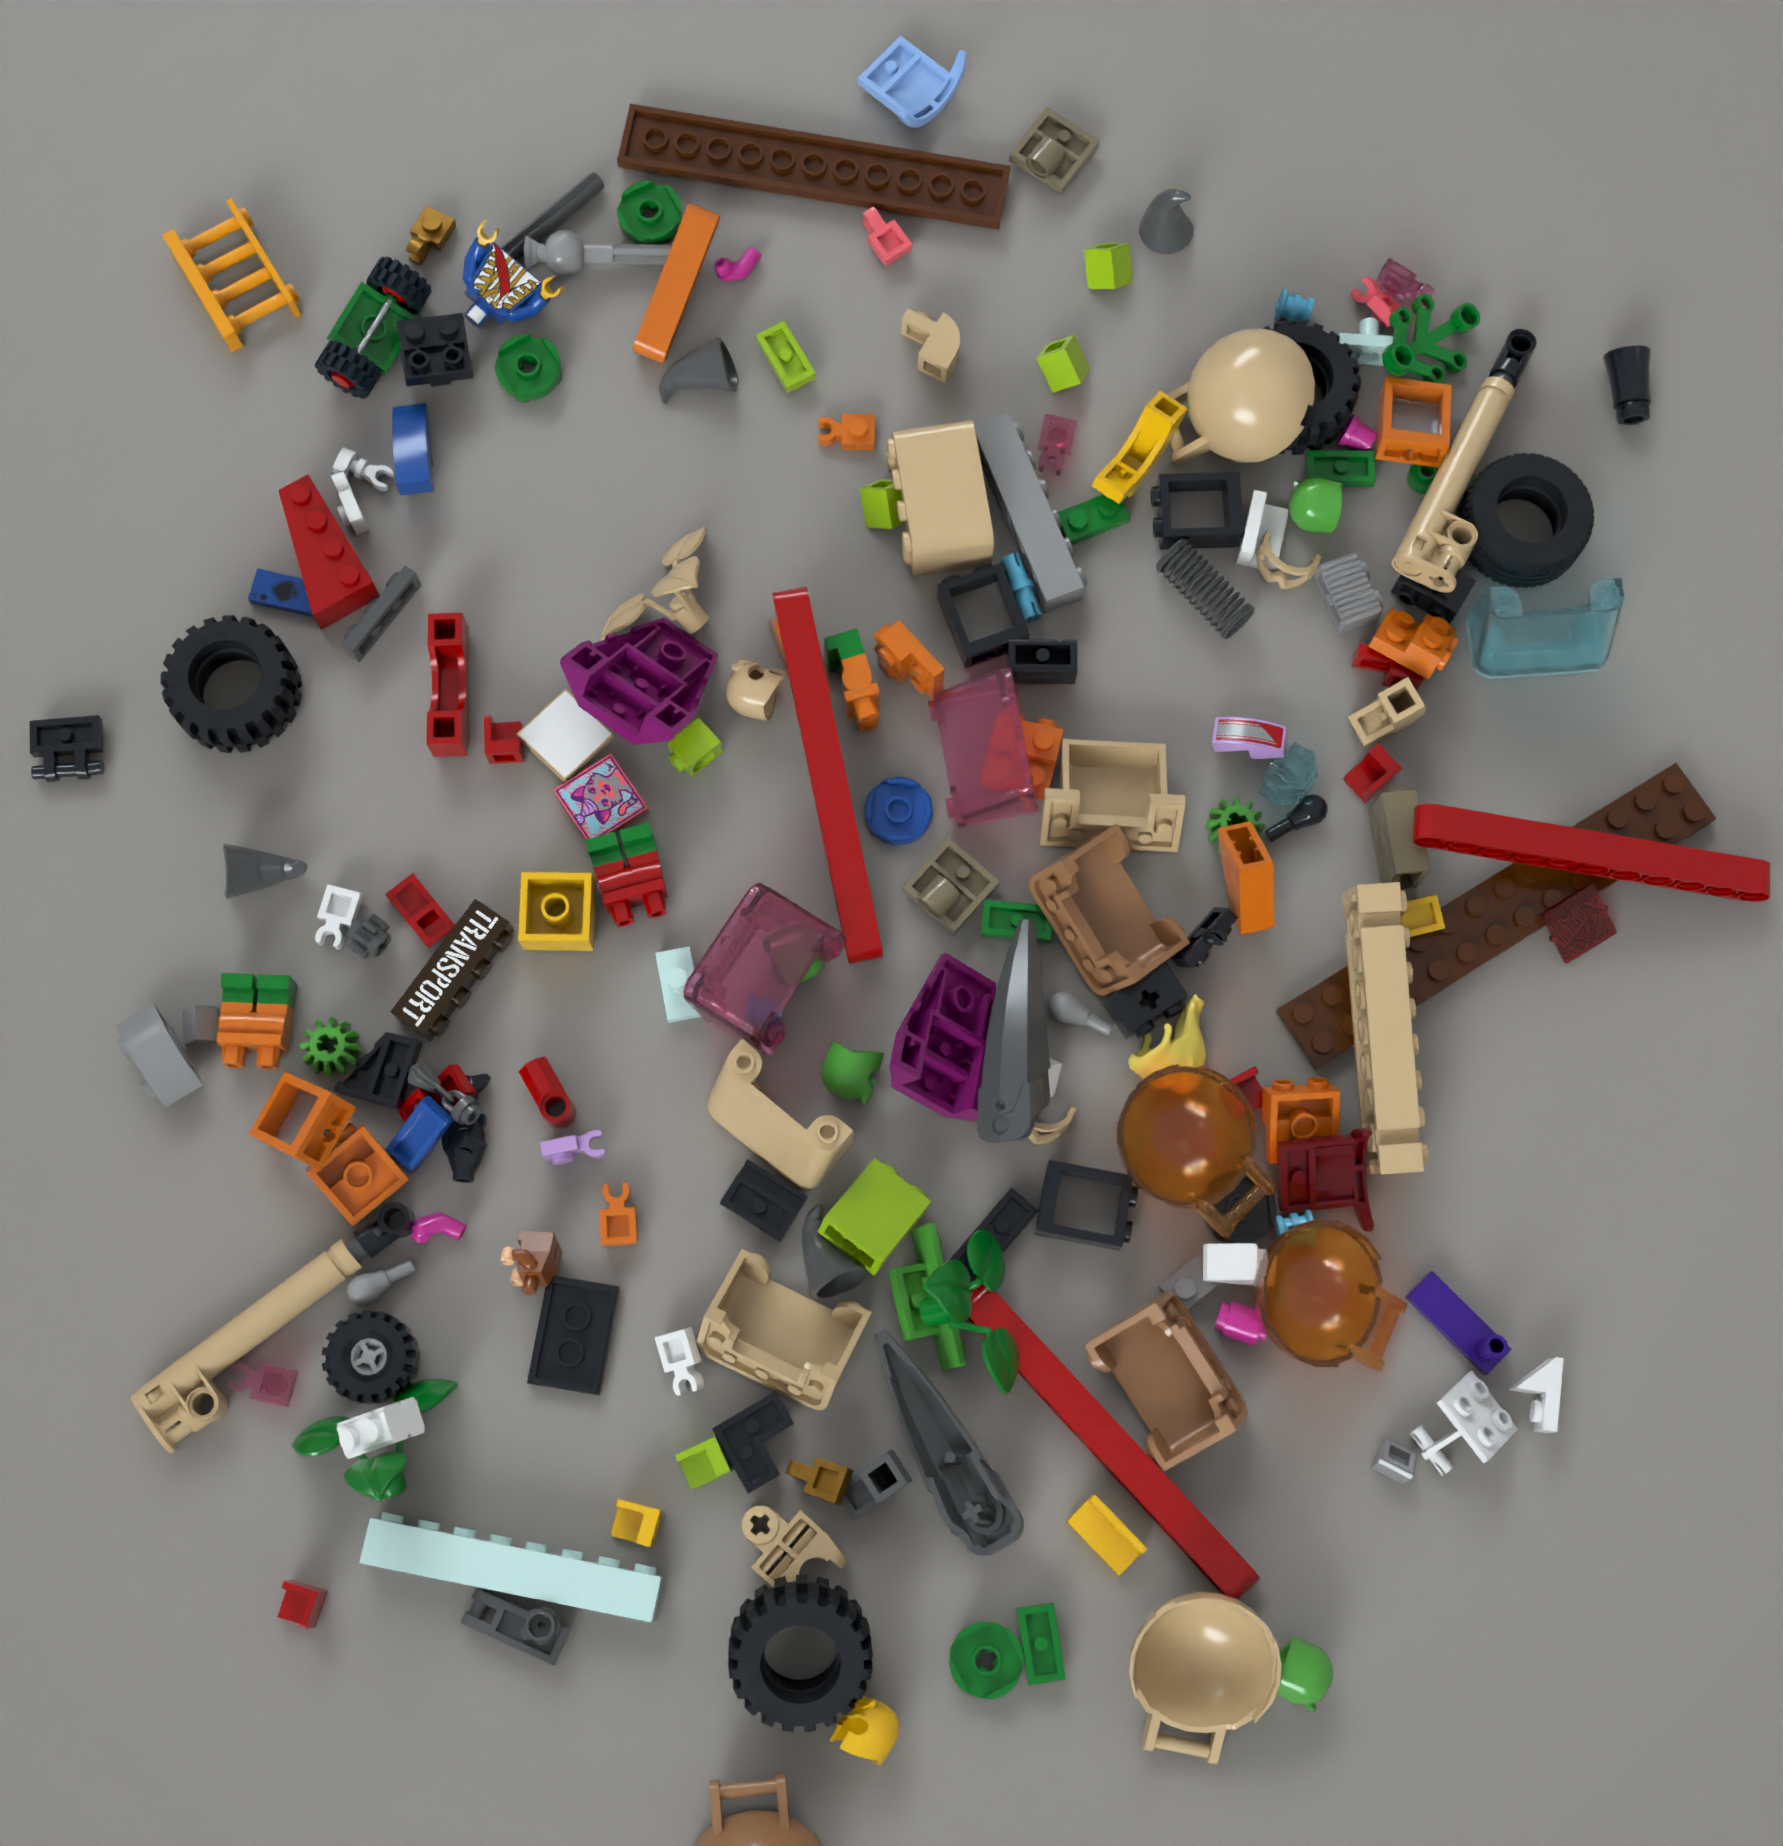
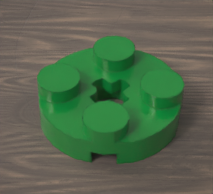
M640 181L628 187L621 196L619 207L617 206L619 226L622 232L629 239L633 240L635 244L658 245L664 243L677 233L682 221V206L677 193L670 186L665 184L664 187L656 185L654 181ZM650 208L651 211L658 210L653 218L643 217L645 215L644 209Z
M520 334L507 340L498 351L499 356L495 363V373L498 382L506 393L514 396L520 402H529L530 400L546 396L562 380V364L556 347L546 338L541 337L539 339L531 337L530 334ZM527 361L530 365L536 363L537 366L534 367V371L524 373L522 372V363Z
M980 1621L968 1625L958 1633L950 1647L949 1667L953 1679L964 1692L977 1698L995 1699L1007 1694L1017 1684L1022 1672L1024 1655L1020 1642L1009 1629L996 1622ZM982 1649H985L987 1653L994 1651L997 1658L992 1661L994 1668L990 1671H987L984 1666L980 1668L976 1666V1661L980 1658L978 1652Z

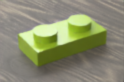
M784 320L755 335L757 344L787 394L816 379L815 370Z

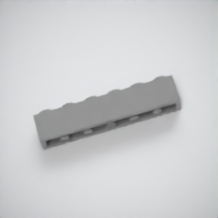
M1008 411L975 423L974 427L982 468L1017 550L1022 556L1021 559L1028 576L1034 582V590L1044 613L1081 600L1084 586L1087 585L1085 574L1082 568H1076L1073 562L1074 551L1069 538H1063L1060 532L1061 520L1055 508L1051 509L1048 504L1047 498H1049L1047 486L1044 480H1038L1035 474L1036 462L1031 450L1026 451L1023 446L1024 435L1019 422H1013Z

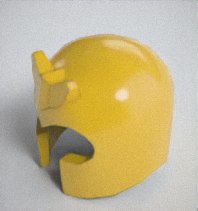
M865 1696L860 1700L855 1698V1708L847 1716L842 1715L829 1741H843L840 1746L841 1750L869 1759L876 1765L881 1766L898 1740L900 1731L899 1720L896 1713L886 1703Z

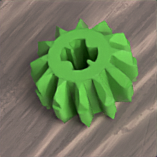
M1238 796L1234 797L1232 805L1225 799L1221 800L1219 809L1212 808L1210 810L1209 816L1211 820H1208L1205 824L1207 830L1213 831L1208 837L1209 842L1219 841L1217 828L1229 826L1230 822L1235 825L1251 821L1258 835L1263 833L1265 824L1258 822L1263 815L1262 811L1251 812L1252 801H1248L1245 807L1241 806V800Z
M330 1017L327 1026L321 1020H316L315 1026L317 1031L314 1033L310 1029H306L304 1034L310 1038V1041L300 1043V1048L307 1051L302 1057L305 1064H312L311 1071L315 1074H319L324 1070L327 1078L333 1077L335 1068L341 1075H346L347 1069L345 1064L349 1062L351 1065L356 1066L355 1064L358 1062L351 1055L362 1052V1047L354 1043L360 1038L357 1031H350L351 1024L346 1020L338 1025L337 1019ZM333 1041L336 1044L333 1046L336 1050L329 1054L326 1051L329 1049L326 1045Z

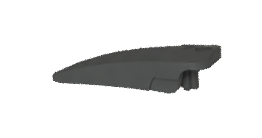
M1029 919L1018 922L1003 964L990 1016L984 1055L982 1086L979 1087L977 1132L981 1139L991 1143L1022 1141L1029 1137L1034 1129L1037 1113L1040 1109L1047 1107L1050 1102L1048 1069L1051 1067L1041 966L1033 920Z
M883 1329L875 1334L874 1339L877 1352L900 1421L927 1491L933 1495L945 1524L949 1527L952 1534L963 1541L969 1551L977 1555H992L1018 1540L1023 1533L1024 1519L1001 1477L994 1469L992 1470L960 1419L913 1359L887 1330Z

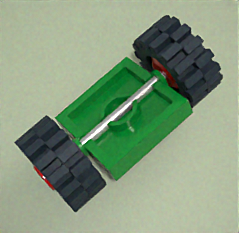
M381 257L368 276L366 284L361 281L327 337L329 342L315 363V368L318 369L319 374L324 375L325 380L331 381L333 386L336 388L340 387L343 392L347 394L350 392L352 396H359L361 399L369 396L381 374L386 375L401 350L396 321L417 319L418 317L415 314L417 315L432 292L430 290L431 286L426 283L427 280L424 277H419L420 273L416 270H410V266L407 264L402 265L397 259L393 261L391 257Z

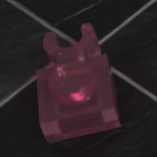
M1388 258L1383 265L1376 281L1385 292L1402 300L1408 297L1411 302L1421 294L1431 296L1435 291L1430 285L1415 280L1417 276L1415 273L1391 258Z
M1045 414L1038 443V449L1045 451L1039 458V472H1043L1045 463L1051 461L1057 465L1056 475H1061L1064 466V458L1061 454L1070 456L1078 420Z
M260 1362L256 1373L248 1364L233 1363L232 1368L242 1370L245 1377L239 1384L228 1382V1388L235 1391H245L251 1387L253 1389L250 1399L289 1407L298 1371Z

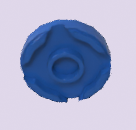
M893 777L883 780L881 784L870 791L864 806L866 824L871 833L882 842L895 846L907 845L920 839L929 829L933 817L932 800L929 794L918 782L905 777Z

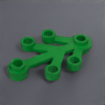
M1421 294L1413 299L1411 303V308L1416 314L1413 342L1409 345L1406 344L1408 325L1413 320L1412 313L1408 308L1400 307L1389 316L1390 324L1394 328L1393 343L1384 349L1382 361L1386 370L1394 376H1403L1411 372L1421 376L1423 381L1441 384L1446 378L1444 369L1437 364L1430 366L1415 359V356L1421 354L1442 362L1446 370L1452 374L1465 369L1467 358L1462 352H1452L1435 344L1454 332L1466 333L1478 326L1480 314L1473 304L1464 303L1452 311L1447 322L1428 333L1430 314L1434 309V300L1428 294Z

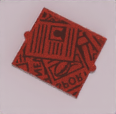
M1593 883L1587 884L1540 913L1550 933L1549 940L1555 943L1564 963L1568 964L1617 933L1607 913L1608 906L1603 904Z

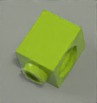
M699 717L673 740L667 742L670 752L668 756L669 761L677 771L681 773L685 770L691 778L723 753L721 741Z

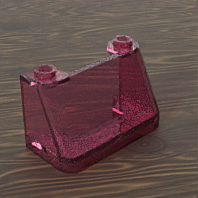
M1011 666L995 669L935 692L934 700L928 701L932 721L938 720L951 797L945 798L949 818L955 817L959 828L1040 812L1020 714L1017 684Z
M756 883L746 892L688 978L683 991L684 999L708 1023L739 1040L743 1039L752 1047L770 1056L785 1037V1025L783 1019L779 1016L780 1012L815 959L817 958L825 963L837 958L847 939L839 930L774 889L762 883Z

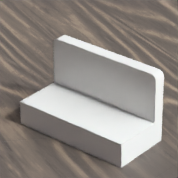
M1258 490L1253 492L1236 564L1258 569L1256 552L1266 530L1272 532L1269 545L1272 552L1279 559L1289 510L1265 504L1267 492ZM1265 556L1264 561L1271 572L1276 571L1277 567Z

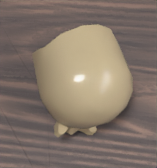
M738 658L737 663L731 665L733 672L730 675L726 688L728 703L740 715L769 721L775 706L776 692L785 680L787 672L774 667L763 669L757 662Z

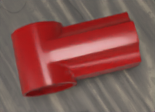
M545 1056L535 1058L524 1064L518 1072L536 1102L541 1115L554 1128L562 1129L568 1127L576 1117V1109ZM558 1102L565 1103L566 1109L563 1114L557 1117L549 1115L552 1105Z

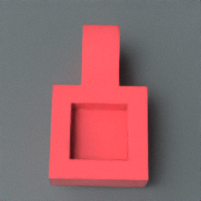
M874 206L862 213L865 218L862 220V224L870 233L867 236V242L885 267L912 251L913 244L894 219L886 224Z
M1370 276L1363 277L1362 282L1367 286V293L1363 295L1360 290L1355 289L1350 292L1352 298L1360 303L1368 302L1367 305L1373 311V318L1377 319L1382 326L1392 327L1389 316L1401 306L1388 292L1384 293L1378 287L1374 278Z

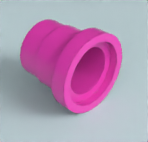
M1353 414L1344 430L1341 431L1336 444L1341 447L1347 445L1358 451H1369L1378 432L1360 422V417Z

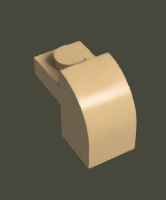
M907 308L901 318V334L923 345L918 353L917 370L946 384L959 361L960 332L958 326L944 312L938 321L935 322L928 314L920 311L915 312Z
M1409 677L1378 693L1377 701L1348 716V720L1364 748L1392 733H1399L1425 713L1426 707Z

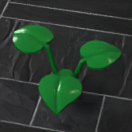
M980 1230L973 1233L967 1245L968 1262L971 1270L977 1275L975 1280L970 1282L969 1272L961 1261L956 1259L946 1261L932 1273L924 1284L923 1289L931 1297L921 1300L919 1310L923 1323L928 1327L948 1324L949 1329L959 1328L983 1333L986 1336L981 1345L984 1362L997 1386L1006 1395L1014 1385L1019 1367L1018 1349L1012 1335L1002 1327L995 1329L993 1332L990 1327L965 1323L972 1310L970 1298L972 1294L970 1290L980 1286L983 1282L989 1292L996 1291L1002 1285L1005 1276L1004 1256L998 1242L988 1230Z
M445 1379L417 1381L410 1384L406 1389H402L396 1395L393 1402L396 1403L414 1397L422 1414L442 1402L458 1387V1384ZM332 1416L313 1423L296 1437L291 1444L292 1448L295 1449L296 1453L303 1456H319L333 1450L340 1444L336 1429L337 1423L350 1418ZM403 1440L396 1442V1452L382 1453L373 1456L372 1459H368L365 1454L357 1456L360 1461L351 1465L344 1473L345 1482L350 1488L377 1501L401 1494L407 1487L402 1472L408 1463L406 1456L403 1454Z

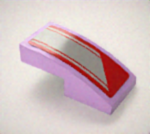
M1216 717L1212 745L1214 752L1248 750L1251 759L1284 758L1288 729L1285 726L1258 719Z

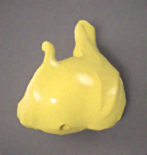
M1194 995L1185 1005L1179 1015L1173 1040H1170L1172 1027L1168 1023L1164 1025L1165 1034L1161 1043L1154 1049L1149 1048L1152 1041L1150 1033L1144 1035L1145 1039L1141 1051L1131 1054L1128 1059L1129 1068L1136 1074H1139L1143 1080L1153 1085L1170 1086L1177 1092H1188L1193 1089L1203 1077L1207 1059L1199 1018L1205 1004L1204 1000Z

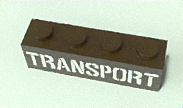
M475 899L390 1012L396 1019L429 1042L435 1036L440 1037L450 1024L448 1018L456 1007L458 1009L462 1008L470 998L471 991L469 990L476 980H483L492 967L491 960L497 952L505 951L511 943L514 929L510 922Z

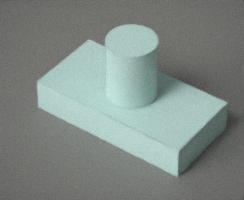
M1365 318L1359 323V334L1339 333L1340 339L1338 341L1341 345L1344 343L1348 344L1353 351L1350 359L1355 358L1358 364L1384 366L1382 353L1388 345L1393 343V336L1379 335V321L1375 318Z
M690 946L655 953L668 1023L702 1017L703 1013Z

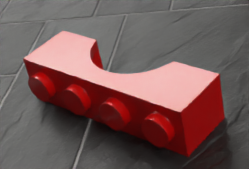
M429 613L427 646L431 663L432 697L430 709L427 711L426 745L433 757L468 756L469 627L463 613Z

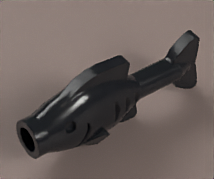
M488 1074L466 1075L476 1090L472 1097L477 1101L478 1093L484 1090L491 1079ZM480 1114L478 1119L471 1125L459 1124L453 1121L442 1136L443 1150L448 1156L453 1172L452 1180L455 1182H474V1175L481 1164L488 1145L485 1143L484 1127L486 1126L487 1117L484 1114Z

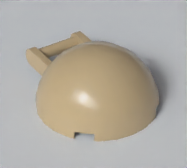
M1260 328L1239 330L1220 338L1208 347L1198 359L1191 372L1189 382L1167 394L1181 404L1187 402L1191 423L1199 437L1185 446L1178 427L1170 441L1173 450L1171 454L1173 464H1185L1209 450L1237 463L1261 462L1276 456L1286 449L1303 430L1304 426L1300 424L1305 416L1308 405L1313 406L1315 380L1311 363L1304 350L1290 337L1273 330Z
M1194 1592L1182 1594L1166 1601L1147 1617L1138 1629L1134 1639L1129 1668L1134 1697L1139 1700L1148 1713L1142 1737V1750L1152 1752L1154 1748L1204 1757L1207 1763L1217 1765L1226 1730H1236L1252 1719L1256 1724L1271 1706L1280 1686L1282 1670L1280 1653L1269 1627L1253 1609L1237 1599L1219 1593ZM1160 1721L1186 1732L1210 1733L1209 1741L1204 1742L1159 1733Z

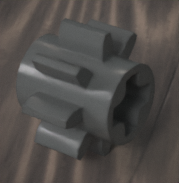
M372 914L369 920L364 916H360L352 923L347 932V937L352 940L348 946L364 959H366L369 953L377 957L390 943L391 935L386 932L390 926L375 914Z

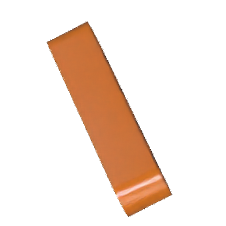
M692 203L688 204L637 334L632 352L662 364L665 363L720 220L719 214Z

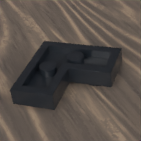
M776 1391L712 1428L748 1494L780 1476L763 1442L794 1423Z

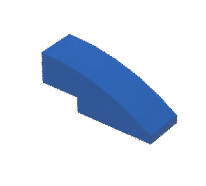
M426 403L393 407L394 469L396 486L400 495L434 491L433 459Z

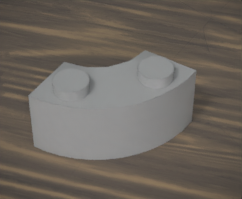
M154 1003L116 1025L121 1039L116 1041L117 1045L127 1059L132 1057L145 1078L141 1085L151 1100L158 1098L163 1106L167 1108L203 1086L197 1068L183 1049L173 1028Z

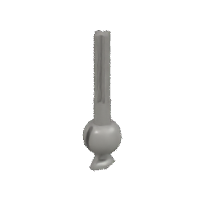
M561 230L550 235L547 239V244L538 243L525 236L526 270H529L539 263H547V267L554 274L569 277L579 273L584 264L665 265L672 245L583 244L582 238L576 233Z

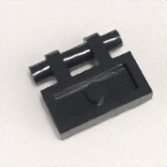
M99 715L30 721V754L34 758L44 757V765L31 767L33 780L46 779L47 782L59 781L61 777L77 776L78 779H90L91 775L104 774L102 760H89V753L103 752V719ZM75 754V763H58V756Z

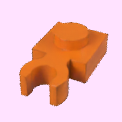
M842 414V422H835L829 417L818 419L819 428H827L831 431L827 435L819 434L818 444L829 446L835 441H841V450H874L875 414Z
M627 1182L622 1183L623 1193L619 1197H612L610 1195L609 1184L603 1185L602 1194L609 1203V1209L599 1210L602 1247L638 1244L636 1208L626 1207L625 1205L631 1195Z

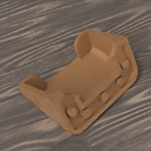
M1118 824L1107 828L1046 866L1029 880V888L1034 899L1083 979L1092 991L1101 996L1136 983L1190 944L1183 928L1177 921L1168 917L1155 920L1122 866L1121 861L1129 855L1130 847L1127 836L1122 832Z
M1167 1290L1090 1339L1084 1345L1087 1349L1086 1356L1090 1364L1095 1369H1101L1105 1373L1112 1370L1149 1429L1150 1433L1147 1435L1148 1444L1145 1445V1450L1154 1463L1159 1464L1163 1472L1237 1431L1248 1415V1409L1242 1395L1182 1300L1172 1290Z

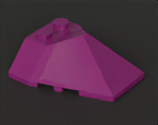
M661 618L631 627L630 632L618 636L616 633L608 634L605 640L593 644L590 640L581 642L561 658L560 665L578 706L633 745L673 740L691 724L719 654L666 618Z
M948 953L940 955L896 1032L889 1065L893 1089L944 1117L970 1121L978 1120L979 1087L982 1086L986 1040L996 994V983Z

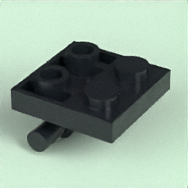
M463 313L396 321L407 387L431 384V387L451 385V381L473 378Z

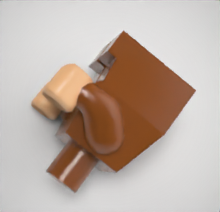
M519 1231L517 1241L521 1248L504 1247L500 1259L502 1264L507 1266L513 1265L515 1260L518 1261L517 1268L512 1271L510 1281L515 1287L522 1286L524 1294L535 1295L537 1287H547L556 1274L562 1250L553 1232Z

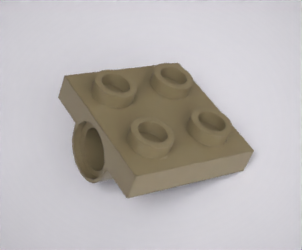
M1046 107L1012 150L1009 161L1060 194H1063L1099 148L1100 141Z
M947 837L902 886V891L954 935L984 903V899L986 900L1000 885V881L953 840Z

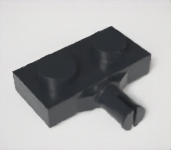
M1214 907L1187 937L1190 944L1170 958L1178 967L1193 969L1200 966L1209 957L1208 951L1213 945H1224L1223 942L1227 941V936L1232 931L1231 925L1238 917L1230 908Z

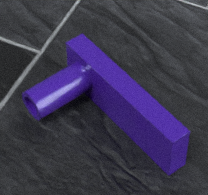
M1433 1271L1429 1272L1405 1296L1483 1375H1487L1512 1350L1508 1346L1506 1339L1496 1334Z

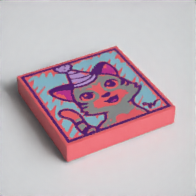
M612 754L607 755L553 790L585 840L611 832L616 833L649 812L647 805Z

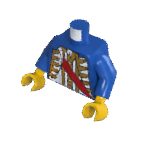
M484 220L478 227V237L474 239L464 259L463 281L467 286L465 295L474 302L464 314L465 318L471 324L480 328L489 316L500 324L506 320L515 323L535 317L551 301L550 297H556L563 293L564 285L556 292L551 290L549 284L556 277L555 275L544 279L543 282L539 281L493 242L499 234V227L496 228L494 235H487L483 230L487 220Z

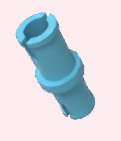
M1014 553L1003 557L1000 562L1003 565L1025 623L1028 621L1030 623L1038 620L1043 615L1033 592L1035 588L1034 582L1027 576L1021 559L1022 556L1020 553H1015L1014 557Z

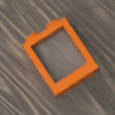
M1385 376L1378 398V434L1376 437L1375 459L1439 468L1450 446L1452 385Z
M284 1071L250 1130L249 1135L321 1171L357 1107L332 1092Z

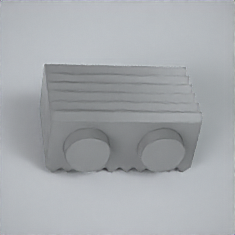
M1356 552L1317 566L1313 576L1339 635L1373 624L1378 620L1383 609V601L1380 593L1377 590L1373 591L1371 588V584L1368 582L1370 578L1368 566L1364 560L1360 561Z

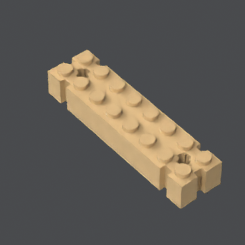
M1400 882L1359 884L1342 892V902L1347 928L1345 939L1361 1128H1368L1372 1131V1135L1368 1138L1366 1149V1174L1381 1175L1424 1172V1164L1428 1162V1149L1425 1142H1419L1418 1128L1425 1126V1113L1423 1107L1418 1105L1417 1093L1422 1089V1077L1420 1071L1415 1069L1414 1055L1419 1053V1041L1417 1034L1412 1033L1411 1019L1416 1017V1005L1414 999L1409 997L1408 985L1413 981V969L1411 963L1406 961L1405 949L1410 945V933L1407 926L1401 925L1400 912H1406L1407 897L1405 891L1400 889Z

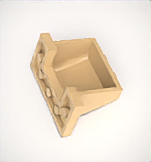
M1062 739L1060 789L1045 788L1040 846L1078 847L1107 828L1118 824L1129 840L1130 850L1178 852L1186 801L1185 795L1168 794L1166 744Z

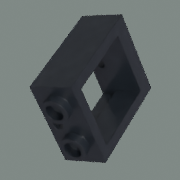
M1240 472L1159 474L1156 486L1151 487V506L1157 507L1158 518H1153V537L1159 538L1160 550H1168L1181 539L1190 541V544H1193L1192 549L1240 547L1244 536ZM1222 490L1225 527L1171 529L1169 492Z
M1001 563L994 566L991 564L981 565L974 569L973 573L962 577L960 575H952L937 585V599L965 669L1006 655L1008 639L1030 638L1029 631ZM996 582L1013 627L969 642L952 597Z
M1049 1160L1046 1166L1034 1235L1119 1251L1123 1246V1242L1129 1243L1133 1222L1127 1221L1129 1207L1135 1208L1139 1189L1138 1186H1133L1134 1176ZM1061 1175L1122 1186L1113 1236L1053 1224Z

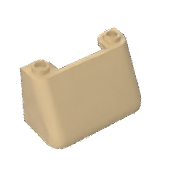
M741 1039L728 1055L707 1101L708 1111L715 1121L794 1187L804 1191L813 1190L823 1182L854 1145V1132L839 1118L832 1115L818 1117L806 1130L761 1092L762 1089L756 1081L762 1071L763 1063L761 1056L751 1045Z
M741 1249L704 1315L696 1341L698 1350L709 1359L814 1410H824L839 1384L872 1312L864 1309L861 1304L852 1300L838 1302L834 1310L771 1280V1268L767 1260L757 1253H749Z

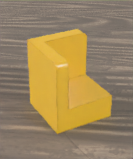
M617 1499L616 1506L618 1509L611 1535L635 1542L636 1544L654 1547L663 1510Z

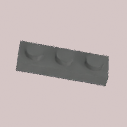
M404 566L399 573H394L389 578L386 589L378 599H373L368 604L365 615L357 625H352L347 630L342 645L350 657L360 663L421 587L416 572Z

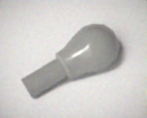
M1061 991L1055 993L1049 999L1048 1011L1056 1021L1079 1026L1086 1025L1107 1036L1111 1032L1114 1023L1091 1013L1090 1009L1083 1005L1072 993Z
M407 1259L386 1271L382 1269L376 1272L356 1275L348 1284L347 1296L355 1305L362 1307L371 1305L384 1291L391 1287L392 1283L416 1271L410 1259Z

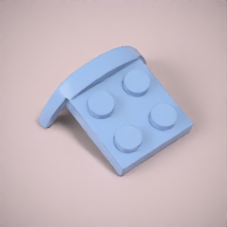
M900 36L858 77V85L897 114L899 120L908 127L918 128L936 117L955 94L964 74L967 53L964 50H960L957 53L954 65L949 73Z

